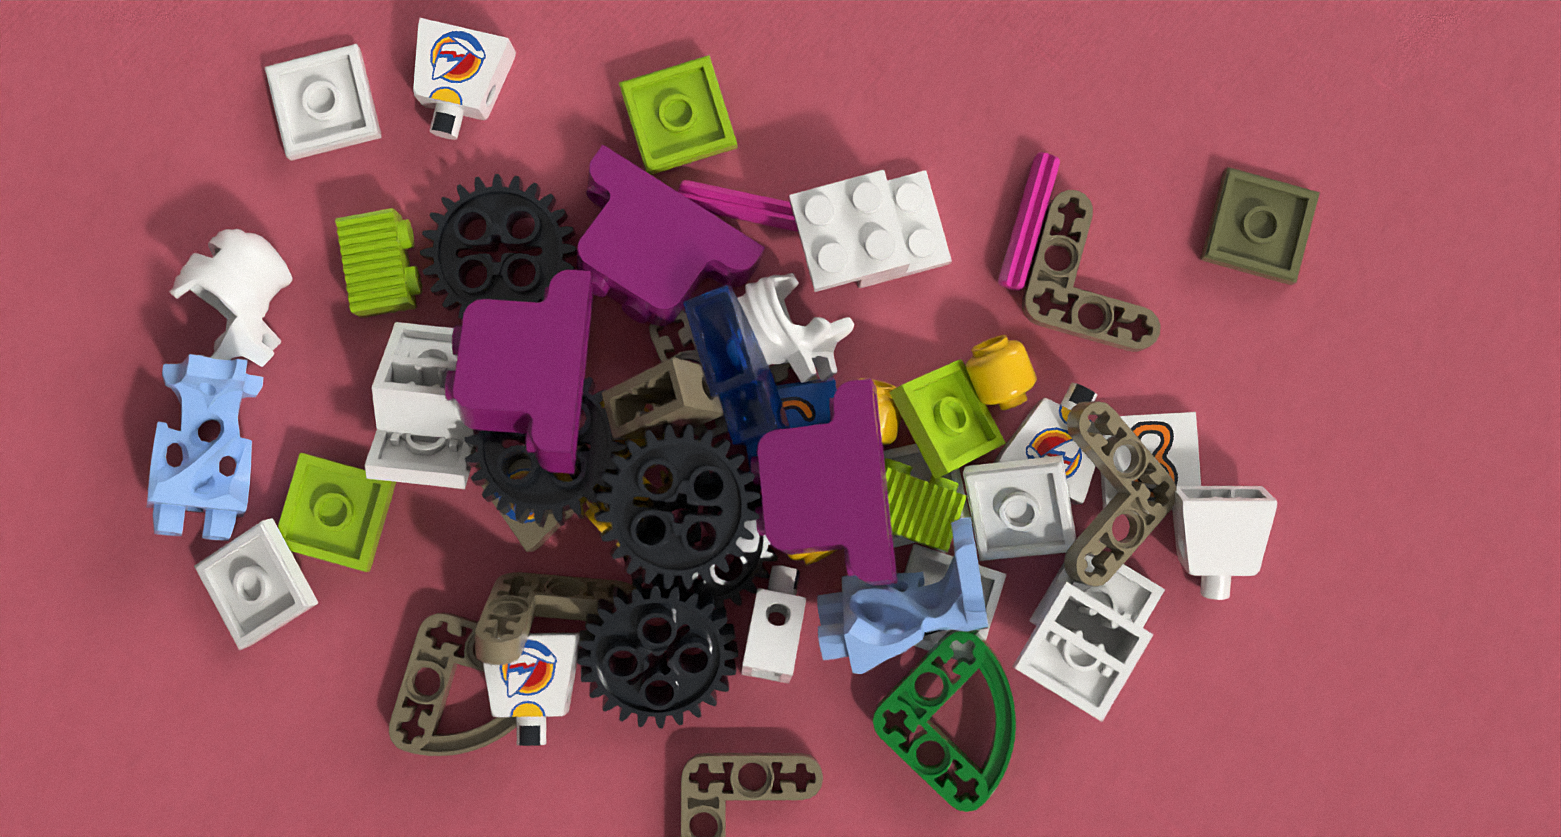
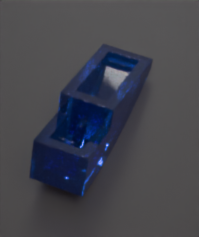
M725 285L684 301L683 304L710 394L713 397H719L733 445L748 446L759 442L768 432L790 428L770 368L732 287Z

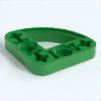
M950 630L881 699L875 708L873 725L880 739L948 804L958 811L970 812L980 808L990 798L1008 768L1015 742L1016 713L1007 675L989 644L976 631ZM955 640L961 644L966 643L968 640L972 641L974 644L971 650L974 658L969 661L967 658L961 657L952 665V672L958 674L954 679H951L949 673L942 665L933 661L936 657L940 656L943 663L946 664L954 655L952 642ZM978 669L981 670L988 683L995 707L993 740L987 758L981 768L930 720L941 706ZM922 673H935L943 681V689L937 696L931 698L923 697L915 689V681ZM888 709L894 714L900 710L906 712L904 724L913 733L918 725L924 728L914 735L908 747L902 744L907 741V734L899 726L894 725L890 729L885 727L887 716L884 712ZM925 741L939 743L945 752L942 761L931 766L922 763L916 754L920 744ZM953 759L959 762L954 765V772L963 781L967 782L971 778L976 779L974 783L975 795L971 796L965 792L958 796L956 794L957 783L948 773L943 781L937 778L947 772Z

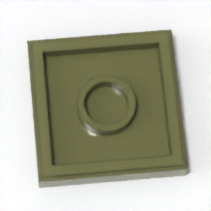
M1227 167L1223 171L1200 260L1284 284H1295L1320 192Z

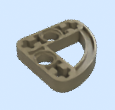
M438 613L429 616L422 622L389 723L390 739L397 748L405 752L427 756L457 755L487 746L516 728V717H496L494 720L471 730L446 734L437 733L457 665L460 664L485 672L483 662L475 656V632L479 621L452 613ZM443 621L448 623L447 631L449 633L462 637L466 635V627L471 628L473 631L465 643V656L458 654L462 644L456 642H445L441 648L437 647V638L430 635L431 629L441 627ZM422 668H432L439 674L441 680L440 687L433 695H424L416 688L415 677ZM409 698L418 704L434 705L432 712L427 708L421 711L418 726L424 728L425 733L424 735L414 737L412 741L407 739L408 731L401 728L402 722L412 720L416 712V705H407Z

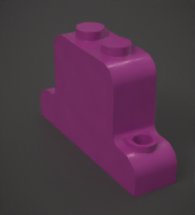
M602 145L592 158L589 165L586 195L594 204L602 208V211L579 241L577 270L591 271L594 295L598 297H605L607 295L622 305V310L630 318L639 323H646L648 321L656 326H665L671 324L678 317L704 279L712 278L716 282L728 287H740L749 281L760 264L765 249L764 246L608 147Z
M564 270L557 273L552 278L549 287L545 288L544 299L539 303L489 299L477 300L466 308L462 326L455 325L453 328L452 354L458 356L456 370L447 371L445 381L446 400L455 401L462 423L470 429L527 433V452L535 453L539 465L549 472L574 474L593 304L591 271Z
M871 378L848 381L837 389L834 398H830L831 422L821 425L773 430L761 438L758 444V456L751 457V472L755 475V478L752 480L754 486H761L763 504L756 506L755 513L760 515L759 519L756 520L759 536L766 535L767 540L773 547L787 554L794 555L844 549L848 576H857L867 584L875 586L896 584L898 582L877 387Z

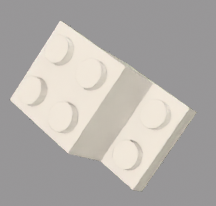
M880 170L789 195L790 205L814 292L857 281L859 288L948 265L952 261L926 170L888 181L885 171Z
M395 322L372 385L377 431L365 462L366 479L459 489L466 488L471 467L465 462V457L475 453L476 449L469 447L464 442V438L470 435H478L479 431L465 426L459 417L455 401H448L445 398L447 371L456 370L458 356L452 354L453 328Z
M1087 554L1084 558L1088 563L1085 571L1093 572L1095 567L1092 565L1091 560L1095 555ZM1063 563L1029 620L1036 625V628L1012 667L1098 720L1103 721L1154 635L1145 630L1143 626L1165 589L1124 564L1104 585L1094 587L1076 583L1067 575Z

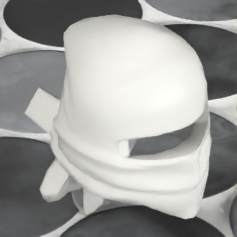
M225 229L218 232L208 243L213 258L193 253L186 265L181 269L180 275L175 278L174 286L169 292L174 297L179 298L185 292L191 290L217 309L227 319L226 331L215 340V352L210 358L231 360L232 358L243 356L263 367L273 357V350L282 340L266 325L262 318L269 310V303L282 288L287 287L293 278L287 264L265 238L255 233H245L240 229Z
M793 273L763 277L756 283H748L745 285L746 293L739 298H736L734 294H730L749 331L750 342L755 344L764 367L771 364L789 362L802 383L807 382L816 375V369L821 381H827L837 373L833 351L837 342L852 331L854 323L850 317L837 320L831 324L824 318L814 317L806 326L793 324L784 301L799 284ZM745 330L742 331L741 340L734 333L727 341L729 357L739 370L741 369L740 350L742 348L744 351L747 346V332Z

